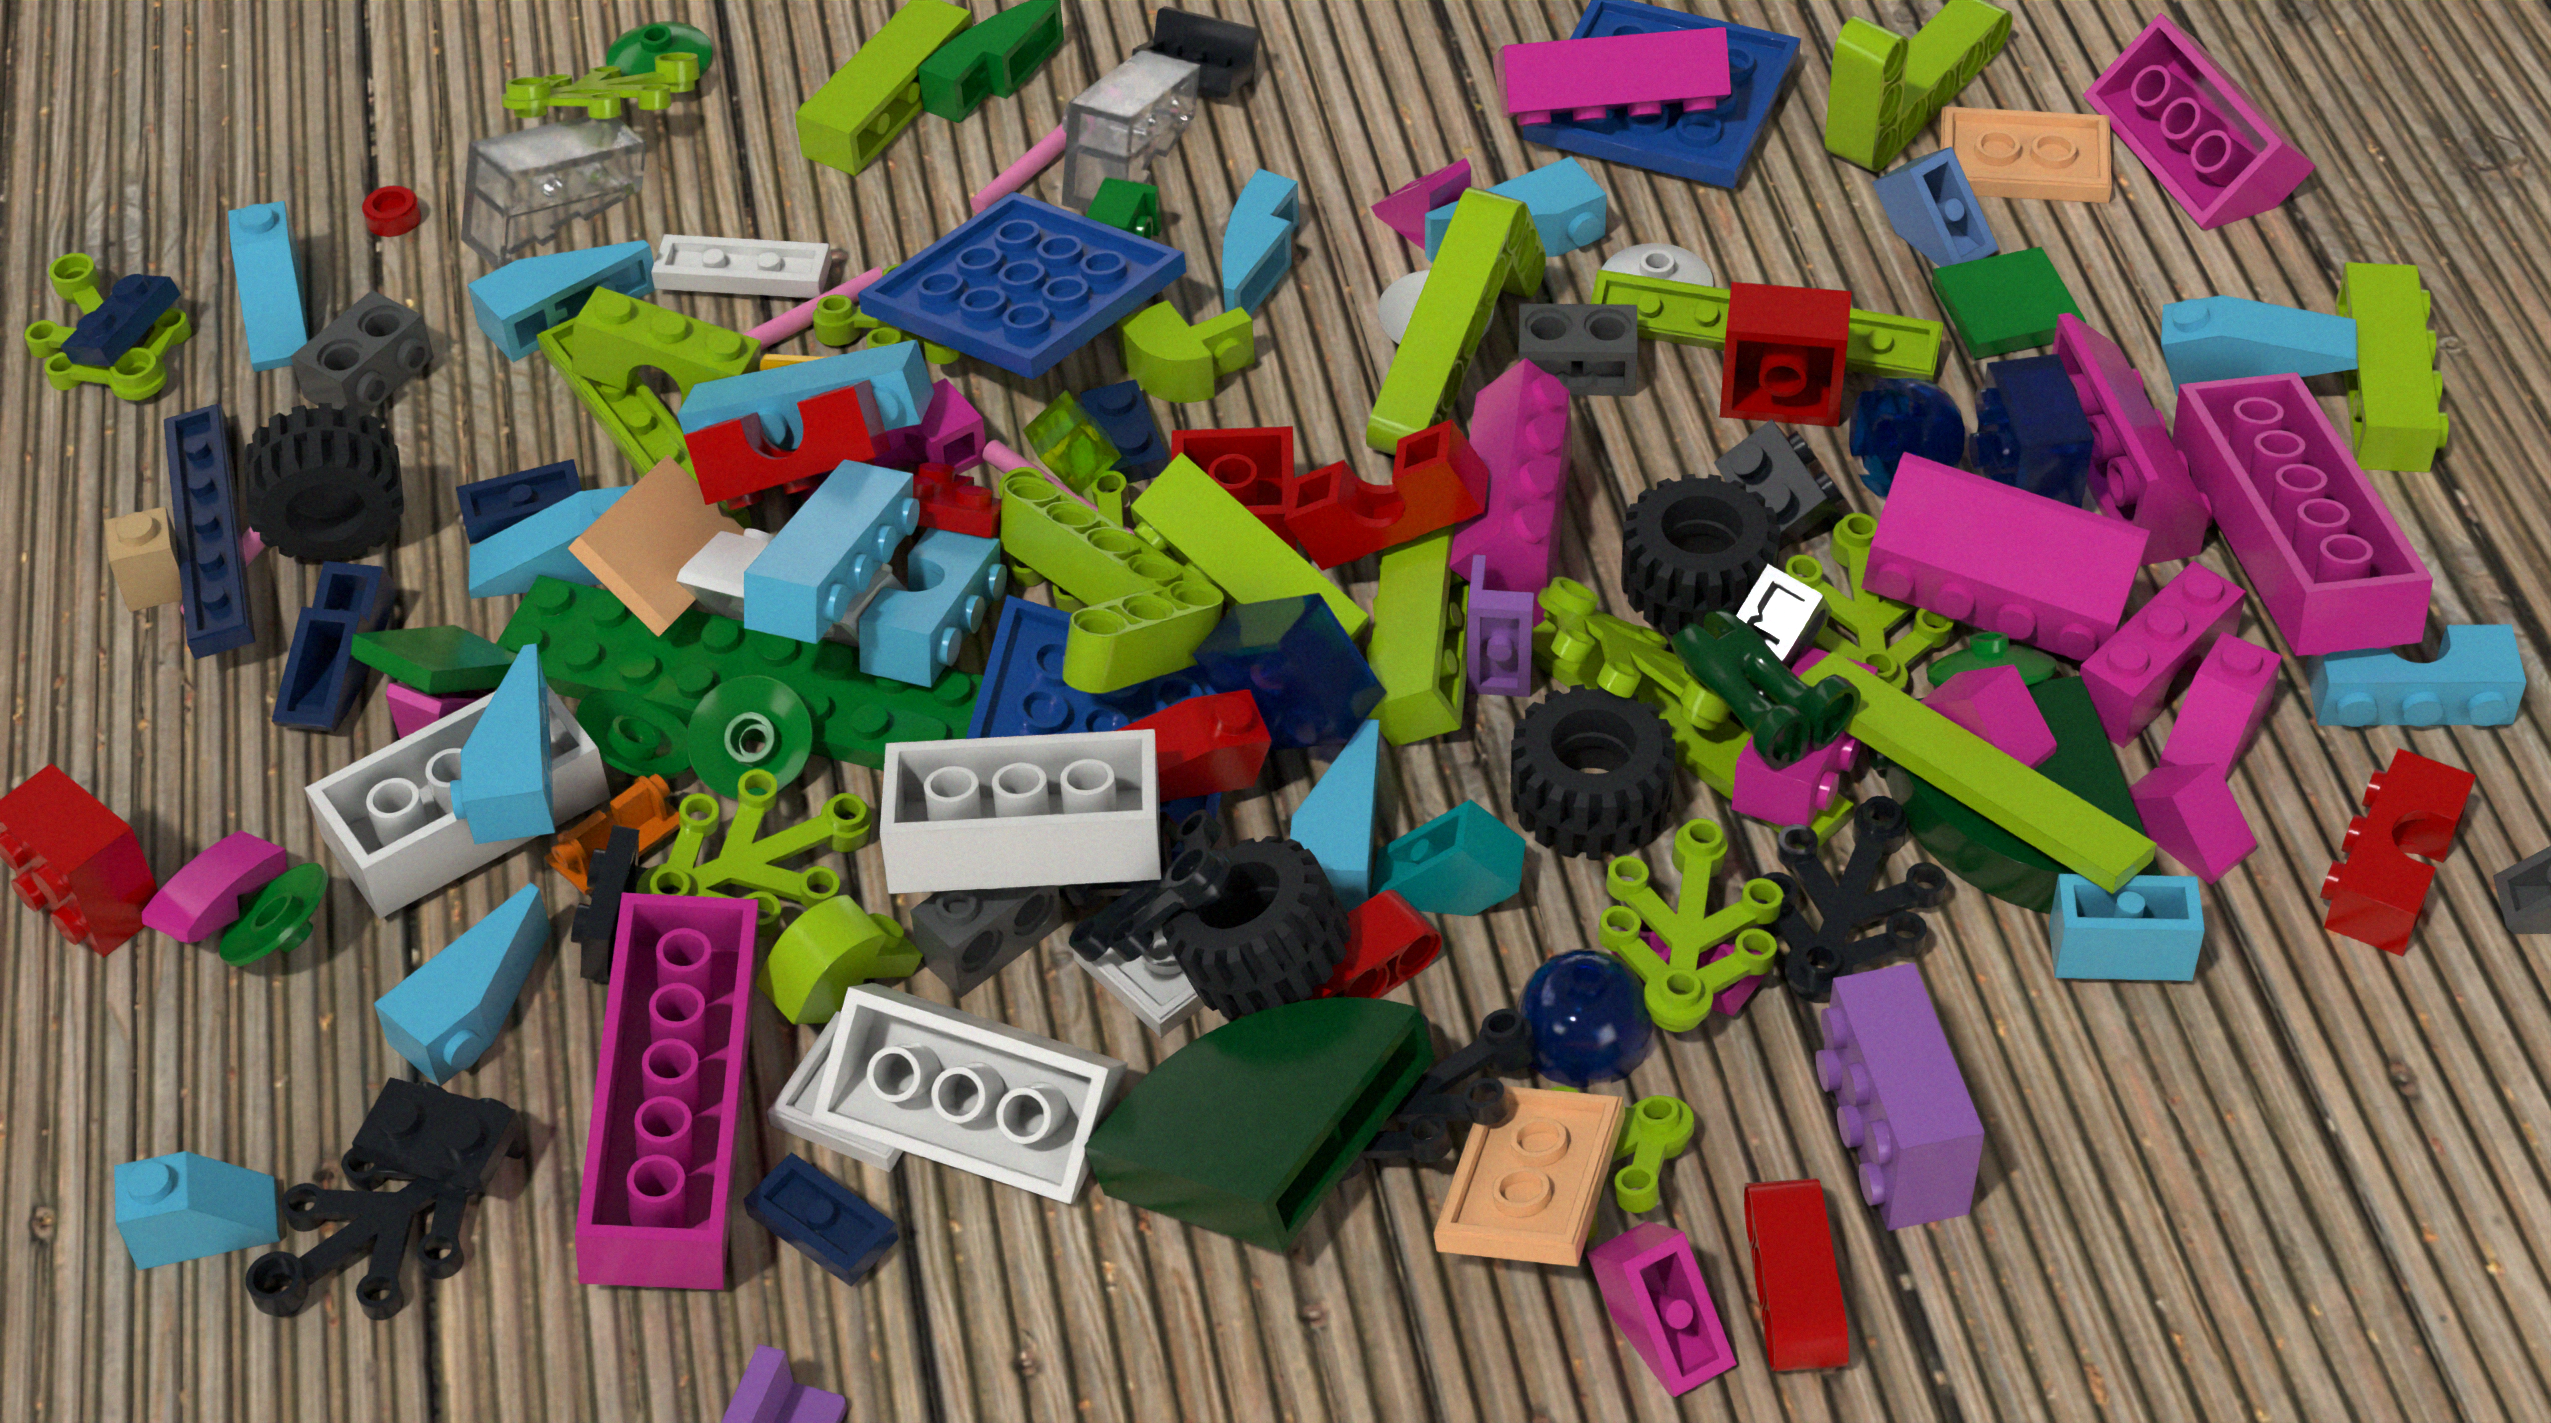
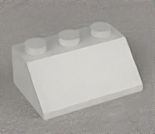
M750 528L745 529L743 536L720 531L680 569L676 581L714 615L744 621V571L775 536ZM883 563L871 577L866 591L863 593L859 592L847 606L842 620L838 623L834 622L821 639L859 647V618L881 589L887 587L908 591L892 574L893 568L890 565Z

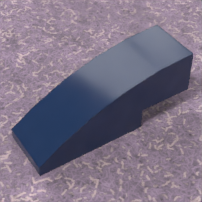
M324 561L312 608L301 607L271 720L275 726L336 732L350 711L371 666L350 655L353 634L385 631L397 592V585L383 567Z

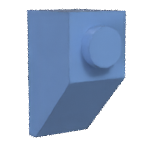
M1952 146L1915 158L1872 182L1895 233L1938 266L1945 267L1983 259L1999 250Z

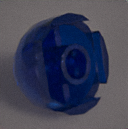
M1893 376L1876 379L1874 382L1877 384L1872 391H1862L1855 401L1850 417L1849 447L1852 457L1861 456L1863 466L1869 473L1858 474L1860 479L1877 496L1888 497L1904 452L1950 467H1959L1965 447V426L1961 410L1953 396L1943 388L1927 379Z
M1571 949L1551 956L1531 973L1523 987L1517 1004V1011L1531 1022L1538 1049L1535 1059L1529 1065L1548 1080L1573 1088L1589 1087V1079H1603L1611 1076V1083L1625 1079L1643 1063L1652 1043L1653 1024L1651 1014L1645 1006V985L1633 968L1617 956L1597 949Z

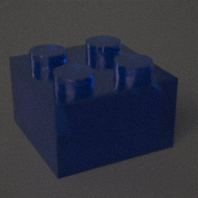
M2051 354L1987 363L1984 388L1978 389L1975 394L1978 428L1976 433H1971L1969 436V455L1975 469H1982L1985 478L2082 509L2095 438L2060 355Z
M1320 593L1234 605L1192 654L1207 675L1209 685L1217 694L1250 690L1272 739L1268 751L1347 743L1387 693Z

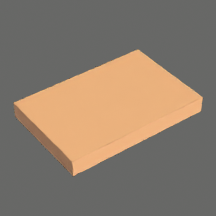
M1946 106L1941 108L1939 150L1952 146L1974 196L2109 203L2112 189L2109 116Z
M666 455L590 525L568 549L659 637L696 600L693 595L676 581L680 569L720 531L743 536L745 529L718 503L705 505L699 484L670 455Z
M1504 1086L1510 1105L1508 1114L1501 1121L1491 1125H1479L1473 1122L1433 1233L1437 1252L1578 1267L1625 1119L1624 1098Z

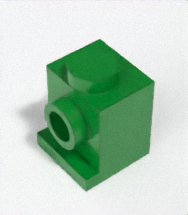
M1105 177L1085 217L1151 240L1152 235L1159 236L1162 230L1159 187Z

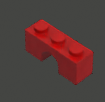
M870 379L819 393L797 402L803 422V438L795 451L780 449L769 441L763 431L758 412L705 426L683 435L705 505L726 500L728 509L734 510L764 500L761 490L782 484L785 494L808 489L820 484L817 474L836 469L844 459L876 466L874 458L891 450L878 405L872 393L873 389Z
M1453 419L1397 440L1392 474L1393 484L1374 485L1361 480L1354 474L1345 460L1291 479L1284 522L1323 571L1345 562L1358 561L1370 553L1398 543L1413 541L1420 535L1453 523L1466 522L1473 516L1484 513L1489 470Z
M2400 748L2397 749L2387 772L2379 769L2374 770L2362 801V806L2370 808L2367 818L2357 814L2353 816L2341 848L2342 852L2348 853L2350 856L2346 864L2336 860L2333 861L2322 887L2320 898L2331 901L2324 925L2325 929L2403 957L2423 911L2436 871V867L2414 860L2405 855V853L2418 854L2441 863L2444 862L2463 818L2476 778L2475 774Z

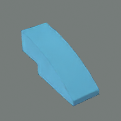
M1258 168L1242 190L1230 215L1223 243L1222 278L1225 313L1242 306L1247 314L1251 316L1292 265L1291 234L1299 225L1298 181Z

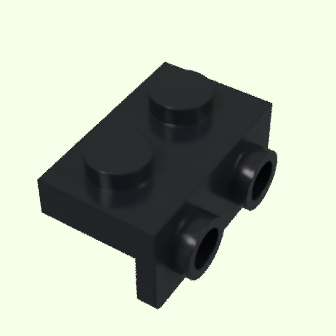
M1164 6L1157 11L1154 39L1133 48L1130 70L1148 74V80L1156 84L1174 86L1183 82L1198 86L1197 92L1202 95L1225 98L1230 93L1254 80L1260 31L1256 27Z
M1773 419L1769 420L1714 462L1726 482L1730 483L1736 480L1746 484V492L1757 491L1766 499L1765 507H1773L1777 515V525L1780 526L1779 552L1825 517H1828L1834 525L1845 517L1837 506L1846 500L1841 490L1825 470L1815 475L1810 465L1818 460L1813 450L1798 431L1787 437Z
M613 825L606 850L594 849L588 871L587 887L595 888L590 905L578 904L571 932V942L581 944L580 978L610 983L622 893H636L640 877L650 869L638 866L640 830ZM668 888L660 891L671 895L674 889Z
M392 1077L389 1078L352 1142L357 1159L481 1192H485L504 1156L521 1159L527 1149V1143L516 1109L510 1108L503 1102L493 1098L477 1100L447 1092L434 1083L419 1082L415 1084Z

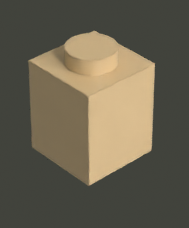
M166 506L104 520L109 564L128 611L131 612L183 600L176 534Z

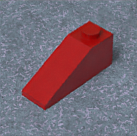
M1249 689L1189 698L1115 730L1155 729L1160 802L1254 787L1272 741Z

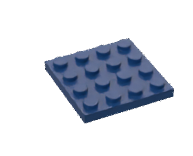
M1591 0L1569 40L1726 27L1731 95L1723 100H1717L1716 110L1684 113L1683 103L1661 105L1662 114L1646 117H1628V108L1606 110V119L1586 122H1573V113L1551 114L1550 124L1523 126V140L1734 189L1799 57L1801 38L1630 0Z
M1012 191L860 291L858 297L861 313L1034 380L1072 352L1086 345L1089 340L1116 321L1124 318L1126 314L1147 299L1161 292L1164 287L1187 271L1185 253L1183 251Z
M1007 595L966 739L1115 731L1189 698L1245 690L1250 665L1214 655L1207 662L1111 692L1087 693L1069 686L1062 677L1069 622L1073 613ZM1222 792L1160 802V812H1166L1179 826L1190 814L1201 809L1206 810L1216 820ZM1180 841L1172 849L1173 862L1185 851L1184 845Z

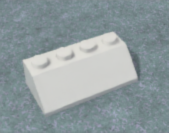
M876 983L851 986L847 989L811 1121L1067 1204H1072L1092 1166L1084 1145L1094 1135L1097 1128L1115 1110L1128 1062Z

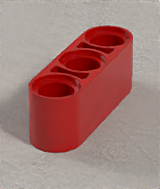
M1383 891L1347 913L1349 917L1347 923L1351 928V940L1344 944L1347 950L1342 963L1331 968L1334 975L1327 983L1318 984L1312 989L1313 995L1306 1000L1332 997L1380 999L1422 972L1431 964L1442 947V935L1398 891Z
M1819 1179L1745 1183V1224L1771 1371L1846 1367L1849 1359L1847 1321L1823 1191Z

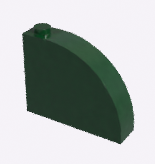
M2082 676L2044 680L2027 685L2028 691L2057 742L2056 753L2034 770L2147 837ZM1867 745L1872 768L1883 771L1892 799L1898 802L1907 816L1908 829L1927 852L1945 868L1979 890L2007 903L2051 915L2058 875L2079 873ZM2155 856L2153 861L2136 875L2161 876L2162 873Z
M1332 997L1305 1000L1255 1012L1229 1022L1192 1041L1161 1062L1146 1075L1121 1101L1105 1122L1097 1128L1094 1135L1084 1145L1104 1195L1283 1253L1435 1059L1419 1007L1384 999L1363 997Z

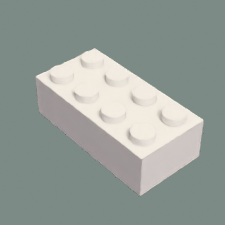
M548 685L554 821L556 827L610 799L611 796L598 747ZM495 692L304 788L323 840L379 919L537 837L530 836L475 845L467 819L457 820L454 815L450 782L451 780L461 779L460 752Z
M1155 729L886 743L880 838L888 894L1160 880V789Z

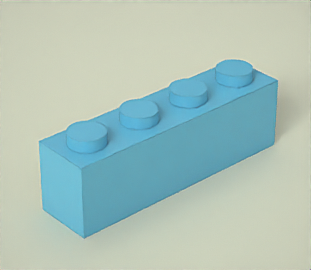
M916 339L695 384L679 410L677 417L685 435L705 426L758 412L763 431L769 441L780 449L790 450L798 448L803 438V422L797 402L810 396L870 379L873 389L872 393L878 405L885 431L921 424L935 392Z
M844 459L744 571V628L817 644L834 622L838 623L842 620L847 606L859 592L863 593L866 591L871 577L883 563L887 564L891 560L895 548L902 539L914 532L919 518L920 505L918 499L913 498V474Z

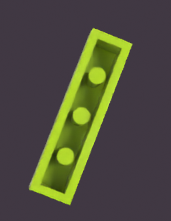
M910 0L901 10L897 11L891 20L870 40L866 41L862 48L840 70L836 71L818 92L808 101L804 102L795 113L802 156L857 176L923 109L918 68L941 47L973 27L972 12L941 0Z
M2345 262L2335 310L2336 316L2356 319L2358 327V369L2343 371L2354 459L2362 470L2429 473L2436 448H2445L2449 430L2448 414L2438 410L2442 395V373L2439 370L2432 369L2436 353V332L2426 328L2430 313V292L2420 287L2417 265Z
M1182 452L1130 506L1134 523L1138 525L1133 530L1135 536L1162 553L1168 551L1185 568L1217 587L1223 593L1224 601L1230 606L1226 611L1229 619L1251 638H1254L1260 632L1274 644L1277 649L1272 655L1296 678L1301 679L1307 673L1319 684L1369 630V615Z
M1456 523L1420 535L1413 541L1398 543L1384 548L1379 554L1380 579L1378 595L1373 599L1375 618L1372 641L1367 645L1369 665L1366 688L1361 692V707L1366 719L1379 720V730L1392 747L1461 729L1467 675L1470 582L1449 568Z

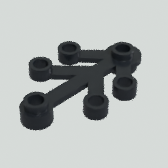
M1874 796L1857 808L1852 830L1855 848L1838 888L1816 856L1818 837L1813 829L1802 824H1792L1780 831L1777 843V858L1781 864L1793 870L1824 919L1817 937L1795 907L1797 884L1794 879L1781 872H1770L1761 877L1775 882L1785 895L1782 900L1779 916L1773 922L1790 948L1785 961L1786 979L1793 991L1800 998L1808 1002H1830L1833 978L1852 975L1853 971L1896 956L1903 958L1914 957L1924 948L1927 933L1926 922L1918 914L1906 910L1915 907L1932 908L1942 902L1947 877L1939 866L1928 862L1917 863L1908 869L1905 882L1865 895L1881 856L1896 853L1901 849L1905 841L1907 816L1898 802L1890 797ZM1801 844L1806 848L1797 850L1789 847V845ZM1925 882L1933 885L1934 887L1922 888L1918 886L1917 883ZM1755 899L1756 902L1761 904L1769 903L1762 899ZM1889 917L1886 922L1885 933L1845 944L1851 929ZM1907 931L1912 933L1914 937L1904 938L1896 933Z
M1204 809L1190 814L1180 826L1166 812H1160V880L1058 886L1061 899L1069 906H1079L1083 910L1093 908L1105 896L1122 895L1098 914L1080 922L1069 937L1070 947L1087 962L1097 960L1109 948H1112L1124 961L1131 962L1143 955L1150 947L1154 939V932L1151 929L1180 908L1188 910L1198 906L1207 907L1215 903L1228 887V876L1231 870L1230 859L1222 851L1212 850V847L1222 834L1221 825ZM1180 841L1184 845L1185 851L1173 862L1172 849ZM1160 894H1162L1160 897H1158L1156 900H1154L1151 904H1149L1147 907H1145V908H1144L1143 910H1141L1139 913H1137L1136 915H1133V914L1136 913L1138 910H1140L1142 907H1144V906L1147 905L1149 902H1151L1153 899H1155L1157 896H1159Z
M1508 1008L1499 1009L1487 1015L1482 1022V1028L1479 1031V1038L1421 1075L1339 1182L1358 1175L1367 1165L1368 1159L1414 1158L1425 1163L1442 1159L1452 1148V1140L1445 1121H1472L1479 1125H1491L1501 1121L1508 1114L1510 1105L1503 1084L1495 1078L1475 1080L1461 1094L1442 1093L1486 1065L1500 1072H1513L1529 1065L1538 1053V1044L1531 1022L1518 1011ZM1421 1013L1431 1046H1433L1434 1035L1429 1020ZM1397 1122H1410L1405 1132L1385 1131Z
M352 1147L343 1156L341 1167L348 1185L356 1191L324 1190L312 1183H301L291 1187L284 1194L281 1207L290 1227L300 1232L315 1230L324 1224L327 1219L354 1221L299 1258L292 1253L275 1251L267 1253L254 1261L249 1267L245 1278L246 1287L253 1303L261 1312L275 1317H285L295 1313L304 1304L311 1284L376 1241L368 1274L358 1283L356 1296L363 1313L368 1318L377 1321L390 1319L404 1305V1294L398 1277L414 1215L436 1201L431 1231L418 1243L417 1256L427 1276L433 1279L449 1278L455 1275L464 1263V1253L458 1236L467 1199L480 1191L375 1164L365 1172H355L358 1167L370 1162L357 1159ZM387 1178L414 1180L398 1192L373 1191L379 1188ZM305 1203H315L311 1209L305 1212H295L299 1206ZM439 1250H451L450 1253L442 1259H430L431 1256ZM287 1287L281 1292L274 1293L279 1288ZM379 1291H391L390 1294L382 1300H370V1298Z

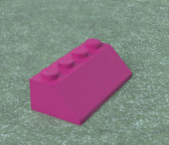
M2161 12L2083 94L2100 115L2109 116L2112 129L2199 226L2206 231L2275 209L2316 167L2195 37Z
M1726 27L1503 45L1493 57L1503 118L1517 117L1518 126L1550 124L1551 114L1573 113V122L1606 119V110L1628 108V117L1654 116L1662 114L1661 105L1683 103L1684 113L1712 111L1717 109V100H1723L1731 95Z
M2059 314L2044 403L2102 515L2150 531L2140 566L2200 555L2205 530L2212 524L2211 504L2207 495L2204 492H2198L2192 481L2184 453L2181 450H2175L2169 439L2161 411L2153 409L2146 397L2143 380L2139 371L2136 368L2131 369L2120 347L2073 314Z
M1525 358L1476 394L1469 443L1489 470L1484 513L1473 516L1466 522L1456 524L1449 568L1470 582L1473 554L1486 555V590L1534 593L1533 628H1535L1545 620L1543 616L1545 609L1538 603L1537 597L1541 589L1550 587L1553 578L1556 577L1572 457L1570 390L1564 387L1555 376L1544 372Z
M1904 452L1871 543L1861 588L1991 632H2004L2011 639L2085 662L2121 626L2150 531Z

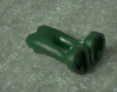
M1724 608L1711 611L1705 615L1704 629L1695 623H1689L1677 632L1671 640L1675 655L1684 664L1685 672L1696 681L1702 682L1732 710L1753 735L1754 752L1774 769H1785L1801 761L1807 751L1808 744L1816 751L1826 748L1844 731L1857 713L1861 701V693L1847 678L1833 674L1820 680L1814 687L1807 685L1781 661L1757 632L1738 616ZM1749 681L1758 685L1775 704L1761 695Z

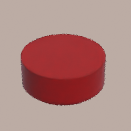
M393 185L379 188L369 194L362 204L366 225L372 233L378 236L394 237L403 235L413 230L421 220V210L416 194L411 189L403 186Z

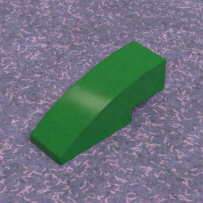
M1030 0L991 16L941 47L918 68L923 111L960 124L988 93L1008 99L1064 40L1061 1Z

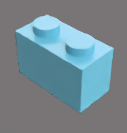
M2059 874L2049 920L2054 978L2192 981L2205 932L2197 876L2135 875L2114 894H2111L2080 874Z

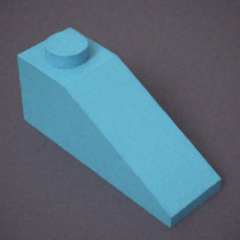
M1572 156L1485 190L1524 201L1528 205L1545 248L1546 257L1560 256L1605 237L1607 194ZM1459 200L1425 213V257L1431 263L1435 260Z
M285 201L253 204L245 208L228 211L231 250L254 372L291 366L293 365L291 356L310 340L300 249Z
M645 240L518 259L467 284L479 328L512 362L540 349L537 334L577 317L597 286L636 299L656 290L651 274L654 265L650 245Z
M2225 295L2188 299L2182 302L2163 305L2161 347L2176 396H2178L2179 384L2297 372L2300 377L2358 369V327L2356 319Z
M634 485L579 491L471 546L469 560V594L471 599L528 593L538 575L586 586L603 584L570 552L568 547Z
M537 644L523 645L460 752L461 779L451 780L450 782L455 818L457 820L467 819L475 845L555 833L549 691Z
M1366 719L1293 814L1291 821L1290 839L1300 842L1304 849L1309 848L1315 855L1346 912L1355 909L1369 900L1380 769L1379 720Z
M531 882L374 1003L388 1044L436 1085L442 1086L459 1071L471 1067L481 1054L493 1045L551 931L538 887Z

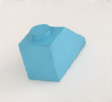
M188 1151L114 1165L116 1225L138 1270L281 1241L278 1189L274 1176Z

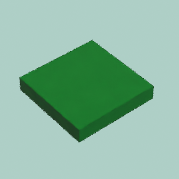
M2042 247L1933 269L1932 285L1974 359L2054 343L2059 314L2071 313L2086 323V319Z
M456 625L355 633L352 638L350 655L389 676L431 695L497 688L500 686L518 654Z

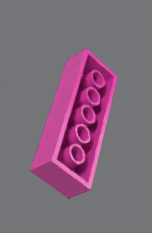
M2294 372L2179 384L2172 444L2175 450H2181L2184 453L2192 481L2199 492H2204L2207 495L2213 517L2295 656H2322L2330 652L2366 648L2386 649L2394 645L2421 643L2433 577L2299 374Z
M622 893L575 1231L579 1284L724 1289L759 955L758 899Z

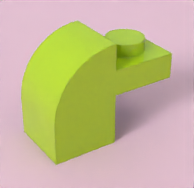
M1166 300L1117 321L1121 365L1133 380H1137L1142 390L1164 401L1194 403L1214 398V379L1255 363L1253 320L1242 306L1190 327L1169 300Z
M841 895L818 903L791 923L775 943L755 984L793 1025L829 1023L836 1011L841 1013L848 987L861 985L864 979L911 977L923 954L904 936V930L898 922L879 913L867 915L849 895Z

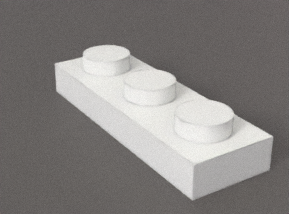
M664 234L651 274L655 289L815 298L823 293L832 263L830 244Z

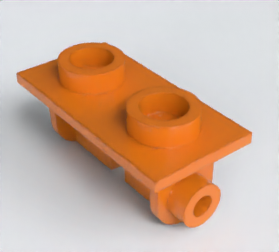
M654 774L649 778L645 776L635 779L633 786L609 802L611 810L605 814L598 810L571 830H564L557 835L558 843L551 847L552 852L544 857L545 861L586 896L595 889L587 887L588 871L594 849L606 850L613 825L640 830L638 858L680 828L679 811L664 800L670 795L668 785L658 774Z

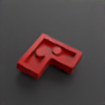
M935 462L922 463L919 465V468L910 472L913 474V498L918 499L920 505L917 525L992 538L999 533L1002 499L993 498V491L988 488L974 486V477L955 474L953 466Z

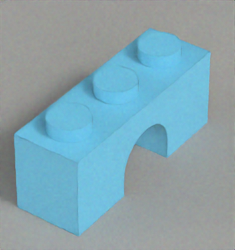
M929 527L908 554V591L883 587L859 618L860 672L931 688L946 665L952 666L955 663L960 646L969 633H976L978 631L984 612L992 601H999L1003 595L1007 581V568L1005 565L1000 564V539Z
M2512 624L2446 625L2436 661L2431 663L2407 661L2394 654L2389 648H2366L2330 652L2322 656L2309 655L2306 665V673L2318 726L2412 725L2420 727L2428 725H2513L2527 683Z

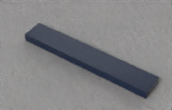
M221 403L163 420L187 645L195 660L256 642L228 419Z

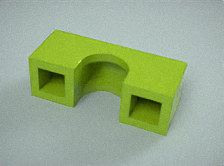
M600 286L596 287L573 322L572 373L627 391L643 365L655 366L668 373L677 382L681 390V407L695 384L759 371L761 340Z

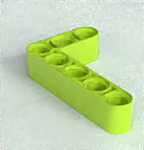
M1950 0L1910 40L1904 35L1859 16L1850 18L1840 31L1833 51L1825 149L1873 172L1882 170L1941 111V108L1945 107L2001 50L2011 31L2013 23L2012 12L1984 0Z
M1471 186L1463 192L1372 410L1366 431L1367 447L1395 456L1398 439L1448 421L1500 291L1531 299L1536 294L1546 267V251L1528 205L1524 201Z
M1026 476L1014 477L1005 482L1001 502L999 533H997V539H1000V547L1090 606L1074 612L1070 617L1062 671L1063 680L1069 686L1087 693H1106L1195 666L1213 658L1224 602L1223 593L1217 587L1162 552L1154 549L1143 540L1053 483L1044 479Z

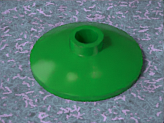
M660 21L635 27L618 37L607 52L606 64L607 66L620 67L622 77L655 72V57L658 55L688 52L698 55L699 75L701 77L711 65L713 50L707 35L698 28L681 22Z
M1982 632L1970 636L1969 648L1953 652L1935 661L1927 667L1926 673L1928 682L1939 687L1958 672L2014 664L2027 686L2050 678L2056 673L2057 667L2056 660L2050 655L2035 649L2010 645L2007 633Z
M740 676L719 684L699 702L688 725L687 752L690 763L698 777L711 790L721 796L738 801L739 779L745 772L753 769H762L770 772L777 780V794H779L797 780L810 759L814 742L813 723L802 699L784 683L766 676ZM757 733L764 734L766 738L764 748L757 753H748L746 742L749 737ZM757 787L747 791L755 796L768 793L766 790Z
M600 690L586 695L578 703L574 712V718L598 747L600 758L614 768L638 777L645 776L649 778L654 774H658L663 780L679 777L691 768L692 765L688 757L686 741L688 728L676 715L641 699L643 696L619 690Z
M305 863L288 870L265 886L239 912V919L229 925L220 943V957L228 965L237 967L259 960L278 948L287 953L299 947L313 930V924L309 919L317 909L328 884L327 871L318 863Z

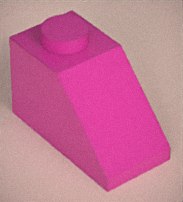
M2221 632L2195 674L2160 757L2159 766L2170 767L2216 762L2226 781L2270 708L2283 656Z
M1646 1221L1586 1252L1613 1320L1669 1395L1677 1397L1737 1365L1684 1231Z

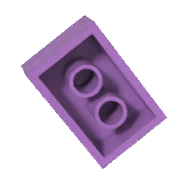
M1915 963L1833 978L1830 1006L1821 1011V1025L1825 1045L1824 1050L1816 1052V1068L1824 1091H1834L1839 1104L1837 1121L1842 1141L1847 1148L1855 1147L1861 1161L1859 1165V1180L1867 1204L1869 1206L1878 1205L1887 1231L1970 1214L1985 1132Z

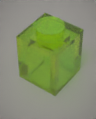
M1067 390L1023 429L1038 458L1076 496H1079L1122 457L1105 428Z

